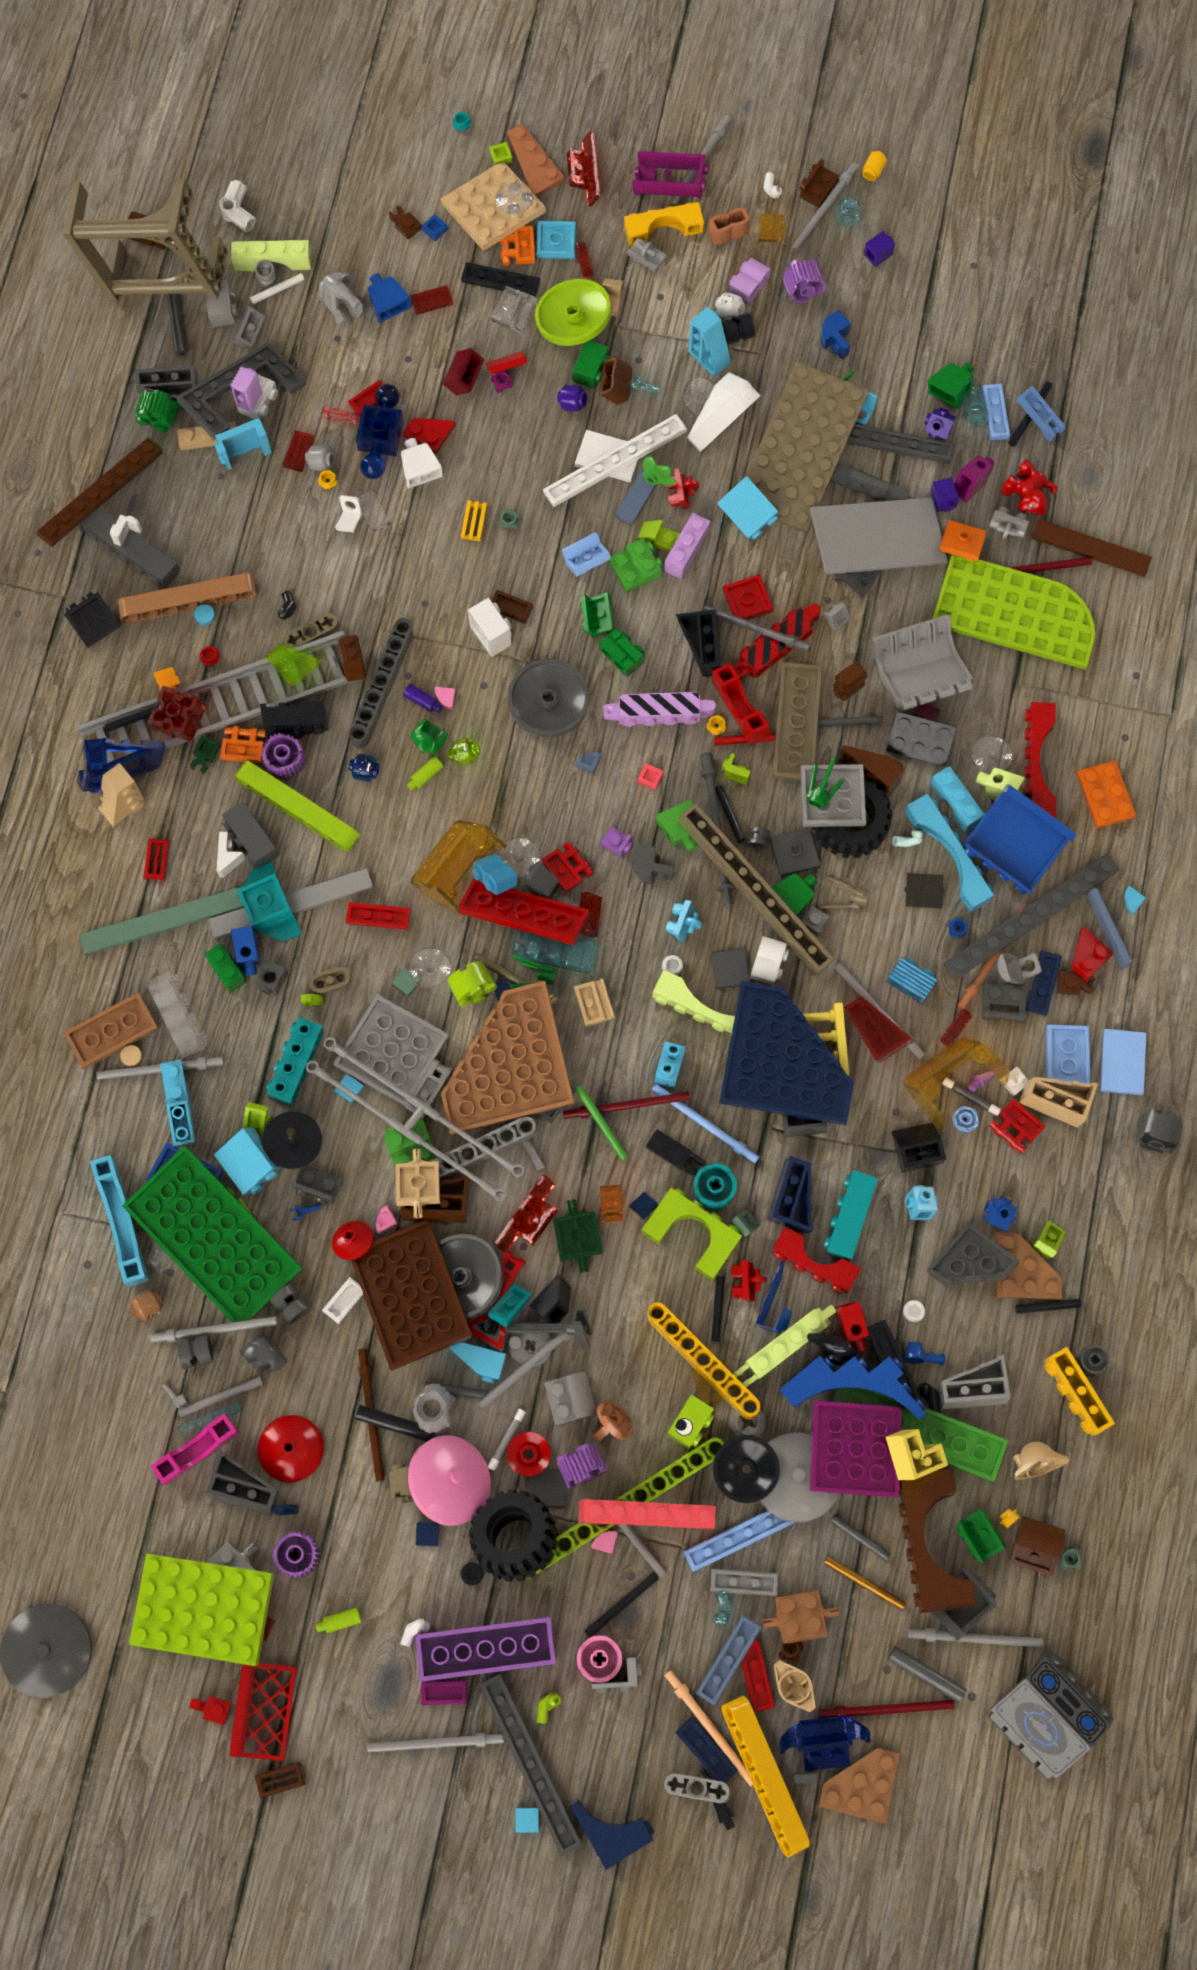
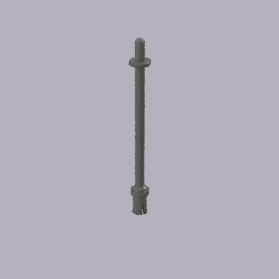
M706 752L700 755L702 764L701 777L706 780L712 821L721 830L714 782L717 770L714 768L713 753ZM719 869L721 885L717 887V891L723 893L724 906L731 908V891L735 889V886L729 883V879Z

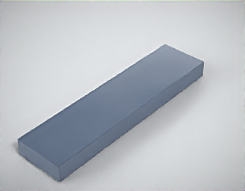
M1094 888L1088 892L1086 898L1120 969H1125L1132 963V959L1099 890Z
M742 1615L696 1691V1694L716 1706L761 1631V1625L746 1615Z

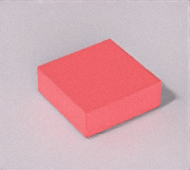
M645 763L637 783L656 791L664 771Z

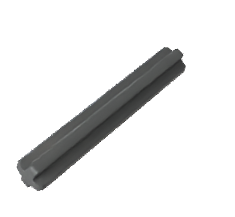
M167 294L175 354L177 356L185 355L186 350L178 294Z

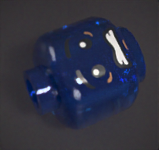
M357 754L355 759L350 760L348 770L352 771L353 779L371 782L373 779H377L380 763H377V759L373 756Z

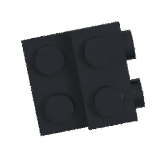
M92 592L88 593L82 598L83 602L78 605L76 603L71 604L65 609L67 612L64 613L65 618L87 648L121 627L98 592L95 594Z

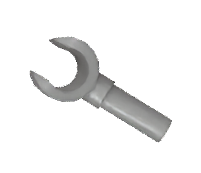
M167 1383L162 1385L178 1409L188 1405L183 1393L176 1396Z

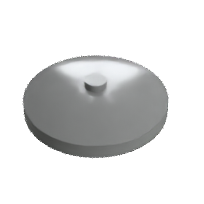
M794 1432L783 1434L768 1443L778 1457L780 1474L773 1491L767 1497L760 1500V1502L775 1517L792 1523H805L818 1519L831 1509L839 1496V1493L810 1491L812 1435Z

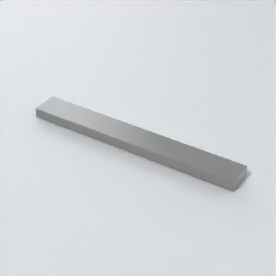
M365 868L285 894V897L294 915L374 888L368 870ZM244 908L209 919L215 940L232 935L231 929L252 926Z

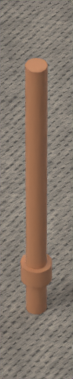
M1021 906V908L1019 909V911H1018L1017 913H1019L1020 911H1022V910L1025 909L1026 907ZM1004 949L986 960L972 984H969L965 989V995L957 1005L959 1009L965 1010L971 999L976 997L979 992L978 988Z

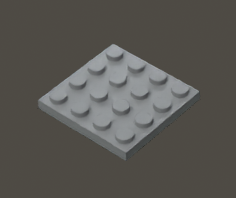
M377 994L345 1044L344 1049L406 1093L413 1094L431 1063L437 1058L445 1045L449 1034ZM340 1055L337 1057L333 1064L335 1068L400 1105L406 1106L408 1102L406 1098L347 1058L344 1059Z

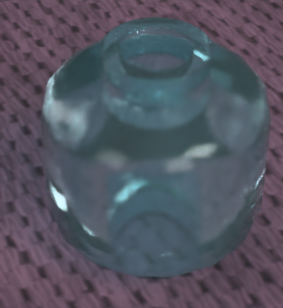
M842 198L836 206V220L839 224L846 227L855 225L860 219L861 205L855 198Z

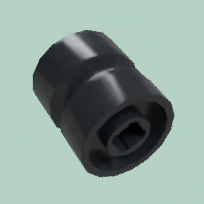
M750 313L740 314L737 316V319L734 317L722 319L727 344L739 342L740 338L746 340L755 337L754 324Z

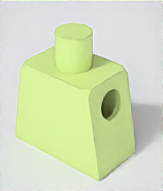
M994 768L990 775L980 771L977 776L976 783L985 786V796L994 801L1007 784L1024 794V777L998 768Z

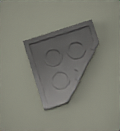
M968 1222L929 1266L927 1272L944 1286L1007 1279L1020 1262Z

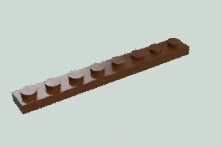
M149 438L145 439L38 529L37 536L53 547L163 454L162 448Z

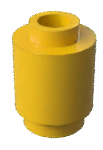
M873 151L870 153L863 167L862 175L865 179L875 181L880 177L887 163V158L883 152Z

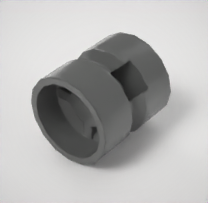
M292 1283L281 1288L270 1299V1302L278 1311L282 1310L281 1315L289 1325L299 1320L311 1308L303 1297H298L299 1291Z
M208 1335L195 1337L194 1341L190 1339L177 1341V1352L182 1369L195 1367L198 1362L201 1365L214 1362L213 1349Z
M1091 1345L1081 1350L1075 1359L1086 1377H1093L1104 1372L1109 1365L1107 1351L1098 1345Z

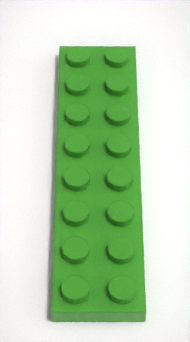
M861 1388L837 1389L833 1402L900 1407L893 1398L876 1391ZM907 1408L902 1410L901 1430L919 1429L923 1445L942 1444L949 1466L992 1483L995 1481L1008 1443L1007 1439L930 1409L924 1410L926 1416L921 1420Z

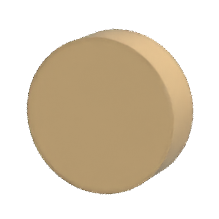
M133 1045L126 1046L120 1053L122 1063L131 1068L138 1066L143 1058L139 1048Z

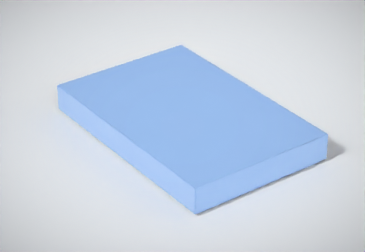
M1046 1025L1047 1078L1090 1084L1089 1026Z
M1113 1029L1103 1030L1100 1092L1141 1096L1144 1094L1146 1033Z

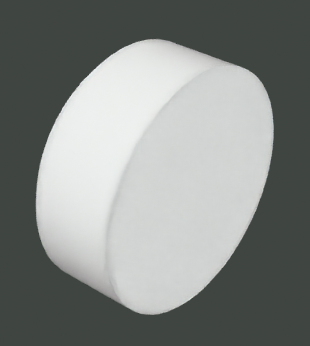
M670 955L663 960L662 970H666L676 976L682 972L683 962L678 956Z
M911 1300L903 1307V1316L911 1323L919 1322L925 1315L924 1305L917 1300Z

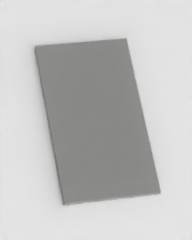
M932 497L810 508L825 575L948 563L946 552L939 551L942 536Z

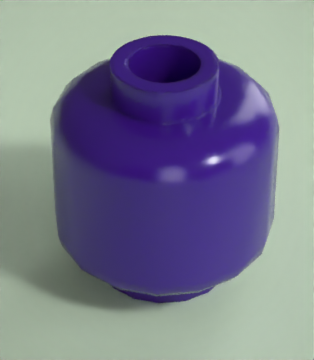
M564 385L557 394V401L563 410L580 411L587 404V392L581 386Z

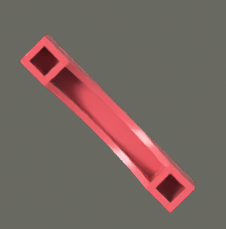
M583 1499L579 1500L578 1523L709 1530L715 1529L716 1506Z

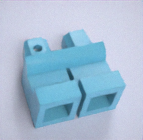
M665 1041L654 1084L675 1089L685 1053V1046Z

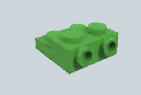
M644 538L626 545L625 550L612 555L611 559L608 560L626 593L662 576L663 564L659 557L655 559L653 545L650 541L646 542Z
M420 1119L412 1131L433 1146L424 1121ZM393 1127L387 1128V1133L383 1134L394 1164L413 1161V1149H416V1151L417 1149L422 1150L421 1158L423 1161L428 1162L437 1158V1155L422 1145L416 1144Z

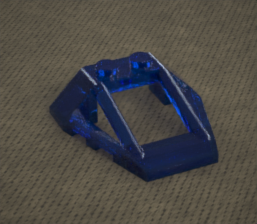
M111 738L84 740L82 752L85 770L78 771L77 784L83 792H99L102 790V776L119 763L125 765L141 758L139 766H135L134 769L127 771L131 778L152 772L161 766L166 747L165 742L141 741V744L130 743V740L122 739L121 743L113 742ZM107 751H135L107 763Z

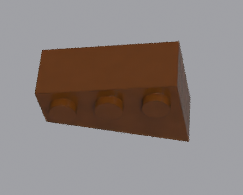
M462 1175V1177L457 1179L443 1180L440 1183V1204H426L422 1206V1218H419V1214L418 1218L413 1217L414 1206H401L402 1221H423L429 1219L430 1222L467 1223L469 1177Z

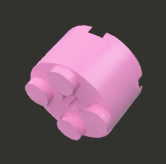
M593 1636L584 1641L577 1653V1665L581 1674L588 1680L596 1683L607 1682L619 1672L622 1665V1653L616 1642L609 1637ZM597 1652H602V1656L606 1657V1661H603L601 1666H598L597 1662L593 1661V1656H597Z

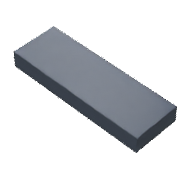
M644 467L615 513L616 518L632 526L657 486L646 482L643 477Z

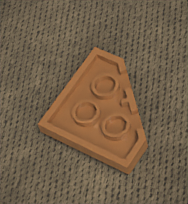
M996 1232L995 1243L1017 1258L1020 1264L1007 1279L995 1280V1298L1062 1300V1278L1019 1233Z
M875 1748L822 1783L818 1807L886 1824L900 1754Z

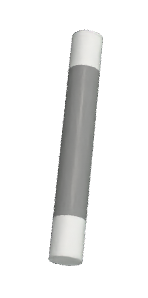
M517 1410L488 1464V1468L495 1472L526 1414L525 1411Z

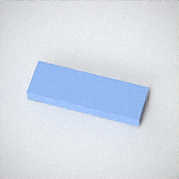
M1002 384L983 385L982 394L990 441L1010 439Z

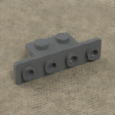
M840 463L837 464L830 480L881 501L905 500L909 494L908 489Z

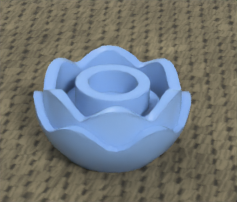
M961 1106L953 1113V1125L961 1132H970L979 1124L977 1111L973 1108Z

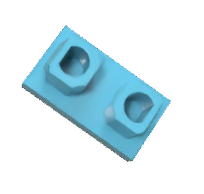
M685 900L684 903L674 904L672 913L674 916L679 917L678 921L669 920L665 928L669 934L684 943L688 933L693 934L694 929H701L703 925L698 920L700 914L696 913L697 908L689 900Z

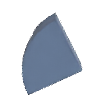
M593 752L581 756L575 762V766L593 774L602 754Z

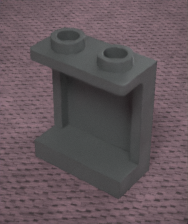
M965 1567L957 1578L973 1581L976 1598L975 1606L930 1612L956 1642L996 1607V1595L989 1587L984 1588L979 1583L981 1580L973 1570L968 1571Z

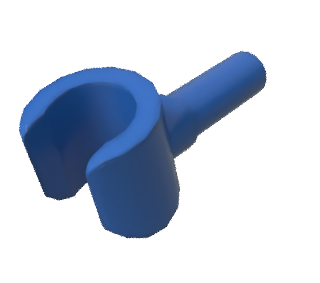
M320 1204L305 1208L296 1206L289 1212H298V1216L292 1219L297 1221L308 1212L321 1209Z

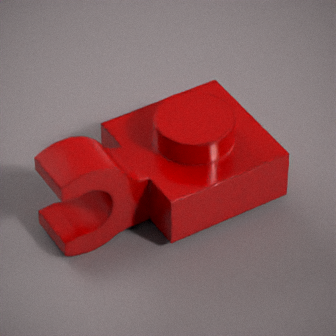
M209 1696L208 1702L193 1698L189 1708L204 1712V1720L225 1725L232 1702Z

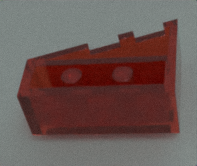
M862 996L843 1007L873 1057L879 1063L915 1042L911 1036Z

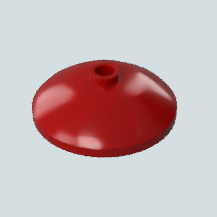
M296 1415L283 1416L272 1421L264 1429L258 1442V1457L263 1469L271 1477L282 1482H298L308 1478L319 1467L324 1454V1442L318 1428L308 1419ZM290 1443L293 1449L287 1452L285 1446Z

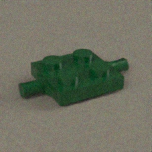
M572 1199L573 1208L571 1201L568 1200L569 1213L563 1217L553 1218L560 1262L568 1260L578 1261L580 1273H584L582 1264L584 1265L585 1272L589 1271L586 1259L603 1254L595 1211L578 1212L576 1200Z

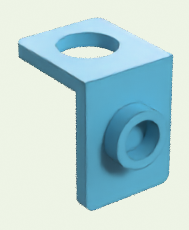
M869 392L862 407L866 417L864 419H857V424L867 425L875 410L877 395Z

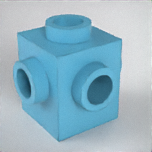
M924 1185L914 1186L905 1197V1206L908 1208L910 1220H931L938 1211V1198L934 1193L933 1187H925Z

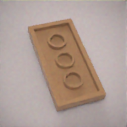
M137 992L63 1033L84 1070L157 1031L159 1028L140 993Z

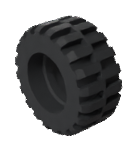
M864 778L865 809L870 815L871 822L866 829L851 832L842 829L840 826L812 827L816 831V839L818 841L822 840L821 846L825 849L831 848V853L834 855L842 853L843 858H848L849 855L859 858L862 853L868 855L872 853L873 849L879 848L887 836L892 822L889 798L885 799L886 793L883 789H877L878 784L873 781L871 784L866 782L867 778Z
M516 1489L508 1490L507 1494H504L503 1491L496 1493L497 1497L493 1499L489 1497L485 1500L486 1504L484 1506L480 1505L476 1510L478 1515L472 1517L471 1524L473 1527L469 1528V1537L471 1538L469 1543L480 1564L493 1577L499 1580L503 1577L507 1582H512L514 1578L518 1582L524 1581L528 1575L531 1578L536 1576L537 1570L541 1569L543 1571L547 1567L546 1561L553 1559L555 1554L552 1550L557 1549L558 1541L556 1538L559 1536L558 1529L555 1526L556 1522L544 1502H541L539 1497L534 1494L530 1496L524 1490L517 1493ZM520 1520L532 1524L530 1537L521 1547L511 1551H503L496 1548L497 1536L507 1524Z

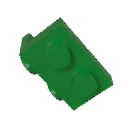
M608 592L591 598L586 594L581 595L582 603H580V608L584 617L582 622L584 631L593 638L615 630L611 595Z
M984 1508L956 1523L960 1538L966 1540L970 1547V1555L979 1563L984 1562L1007 1547Z

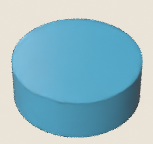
M200 605L196 608L194 617L198 624L208 626L214 622L215 613L211 606Z

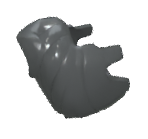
M263 1337L252 1340V1342L239 1351L248 1363H254L253 1368H257V1374L269 1369L278 1371L288 1361L280 1348H276L267 1338Z

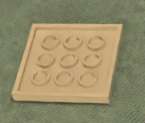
M504 162L494 165L440 199L444 208L483 251L546 212V208Z

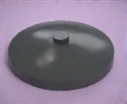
M557 659L537 660L521 668L512 679L508 690L509 709L516 723L530 734L540 737L561 736L575 729L584 719L589 706L588 686L582 674L572 665Z
M456 1234L439 1241L438 1244L467 1320H470L486 1312L498 1298L504 1279L503 1265L496 1250L480 1237L470 1234Z
M52 1604L34 1606L20 1613L6 1629L0 1647L1 1666L8 1681L20 1692L37 1698L58 1696L72 1689L86 1673L92 1655L91 1636L83 1620L72 1610Z

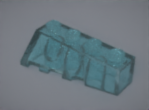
M517 930L511 944L512 955L514 954L539 964L594 975L599 954V946L595 942L588 940L584 942L576 941L574 945Z

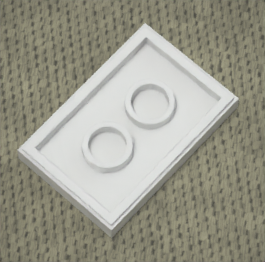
M586 430L575 461V467L581 468L627 441ZM638 460L609 477L631 483Z

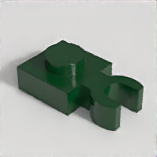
M201 735L193 752L197 758L192 760L190 764L191 769L195 770L197 765H202L200 772L204 774L207 771V761L214 762L221 747L220 742Z

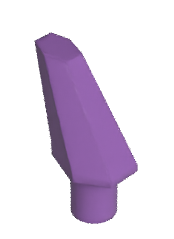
M990 1069L971 1076V1084L968 1089L971 1092H976L979 1086L984 1087L985 1084L994 1078L998 1071Z

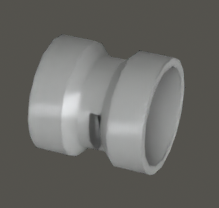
M259 261L255 266L258 283L262 287L269 288L276 283L274 266L270 261Z

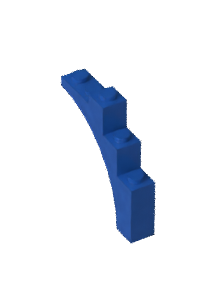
M819 1356L779 1389L791 1405L797 1407L807 1399L825 1391L840 1388H861L876 1391L893 1398L910 1410L919 1420L926 1416L924 1410L927 1408L919 1398L914 1400L909 1393L912 1390L904 1381L901 1383L898 1381L904 1375L901 1371L904 1369V1366L897 1358L892 1360L888 1357L868 1373L867 1370L870 1367L862 1357L858 1360L854 1356L834 1373L833 1369L835 1366L827 1357L823 1359Z

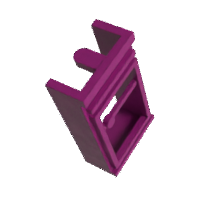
M638 151L639 167H635L636 180H632L634 195L688 196L701 199L702 192L706 191L707 181L705 175L709 174V163H706L705 155ZM657 168L666 169L664 182L655 181ZM670 169L698 170L696 183L668 182V176L671 174Z

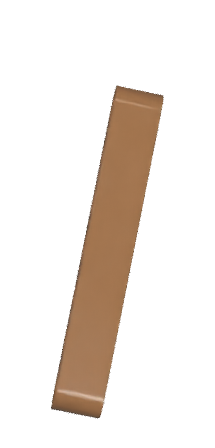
M242 573L124 597L118 600L121 621L132 623L196 610L200 605L216 606L250 599L257 595L253 574Z

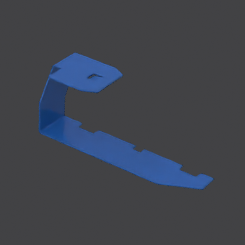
M782 1260L779 1263V1270L775 1273L770 1285V1291L767 1292L763 1302L761 1314L758 1315L755 1322L762 1329L781 1333L782 1330L786 1331L792 1315V1311L784 1307L775 1328L763 1326L782 1280L784 1262Z

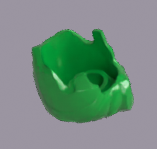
M423 718L411 733V739L423 753L432 755L437 754L441 750L448 736L446 732L429 722L426 718Z

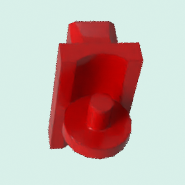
M680 468L674 469V475H671V477L676 480V483L667 487L669 490L677 488V492L669 494V503L672 507L682 505L684 509L690 508L689 496L695 495L694 491L699 488V483L692 480V476L686 477L684 474H681Z
M741 1260V1264L731 1266L732 1277L742 1278V1285L732 1287V1296L748 1302H755V1291H761V1283H766L767 1277H761L760 1269H754L753 1262Z

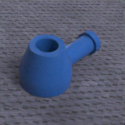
M909 1342L904 1352V1362L910 1364L929 1362L944 1365L945 1354L925 1353L922 1343Z

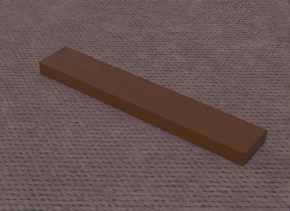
M1038 519L1031 538L1084 557H1091L1093 560L1145 577L1152 559L1151 556Z

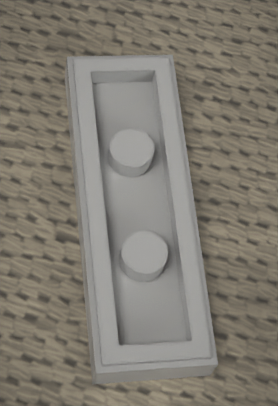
M711 1569L710 1592L777 1597V1573Z

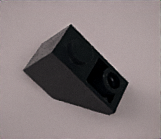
M557 1274L529 1306L546 1323H559L569 1312L571 1286L560 1274Z

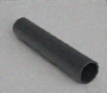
M359 1405L355 1420L425 1442L431 1440L434 1432L430 1434L420 1429L417 1422L363 1405Z

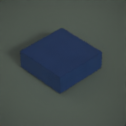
M643 1192L629 1207L641 1219H645L658 1207V1204L653 1198Z
M417 1523L415 1545L438 1546L439 1523Z

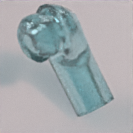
M640 376L633 377L631 386L634 390L658 394L659 385L644 382Z

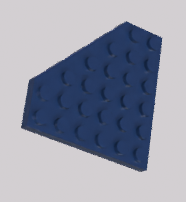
M741 981L719 1104L847 1125L854 1084L853 1080L845 1073L841 1064L832 1052L827 1049L823 1040L814 1028L810 1026L805 1016L792 1002L784 988Z

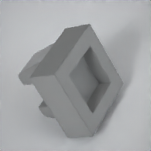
M841 602L837 605H832V609L829 612L825 611L823 613L826 621L834 631H838L851 619L846 605Z

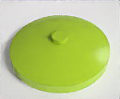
M571 279L553 286L541 297L536 306L535 321L539 332L549 342L561 346L579 345L595 338L605 329L611 318L612 305L607 291L600 284L587 279Z

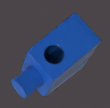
M378 273L371 276L370 281L372 285L368 287V294L379 323L411 308L409 295L392 276L382 279Z
M252 926L231 929L237 964L243 966L245 976L257 975L256 963H260L261 960L256 930ZM246 951L251 952L248 957L244 956Z

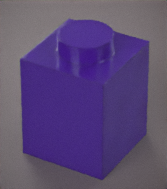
M882 231L865 243L863 254L876 267L893 255L895 242L891 236H887Z
M948 478L933 482L930 492L937 512L943 510L948 512L956 508L959 497L953 479Z

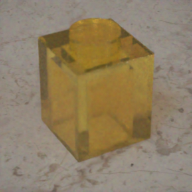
M760 214L758 242H781L782 235H786V223H783V215Z

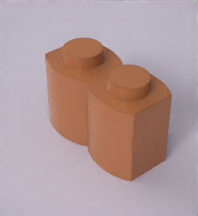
M736 208L728 214H719L709 220L708 234L713 245L724 244L731 238H741L749 232L750 218L746 209Z

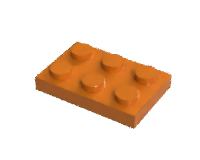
M1116 760L1076 772L1096 829L1134 819L1137 816Z

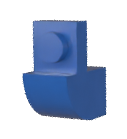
M837 310L825 319L820 342L824 350L831 346L833 353L839 355L843 360L848 356L850 345L843 337L849 334L851 323L840 310Z

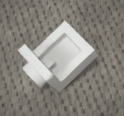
M119 516L116 524H113L110 530L114 544L122 547L129 530L141 533L142 528L135 517Z

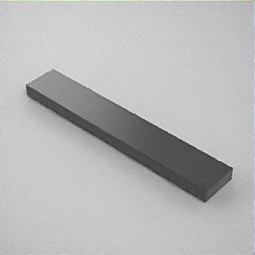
M855 424L847 444L950 464L954 443Z

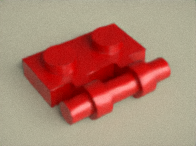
M569 841L563 845L566 850L564 854L557 848L541 860L542 864L559 880V885L565 893H568L583 882L579 875L580 873L584 872L588 878L594 874L587 860L584 861L579 854L580 851L576 846L573 847ZM573 859L578 866L573 868L568 860Z
M1014 1099L998 1115L1004 1122L1000 1125L994 1120L989 1125L998 1137L1004 1138L1013 1150L1016 1149L1021 1154L1027 1148L1021 1141L1025 1138L1032 1143L1046 1127ZM1009 1125L1019 1133L1016 1138L1006 1130Z

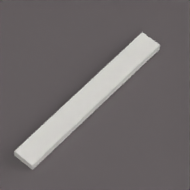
M675 414L544 488L543 493L552 506L556 507L686 433L687 428L678 415Z

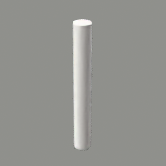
M300 273L250 297V300L254 305L304 281V276Z

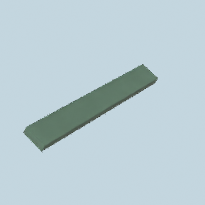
M240 887L79 934L83 952L86 956L244 908L237 889Z

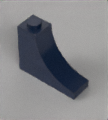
M579 1800L571 1805L575 1816L605 1870L653 1841L652 1834L655 1832L648 1820L644 1822L642 1818L625 1824H612L592 1816L586 1811Z

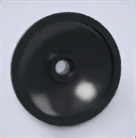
M751 1435L733 1437L726 1441L715 1455L713 1462L715 1482L725 1496L736 1502L753 1503L764 1499L773 1491L779 1479L780 1465L778 1457L773 1448L759 1437ZM744 1465L751 1467V1471L748 1474L742 1471Z

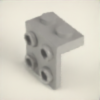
M628 1657V1681L592 1683V1689H597V1693H610L611 1688L616 1687L620 1688V1692L633 1691V1686H638L637 1676H642L641 1662H636V1657Z

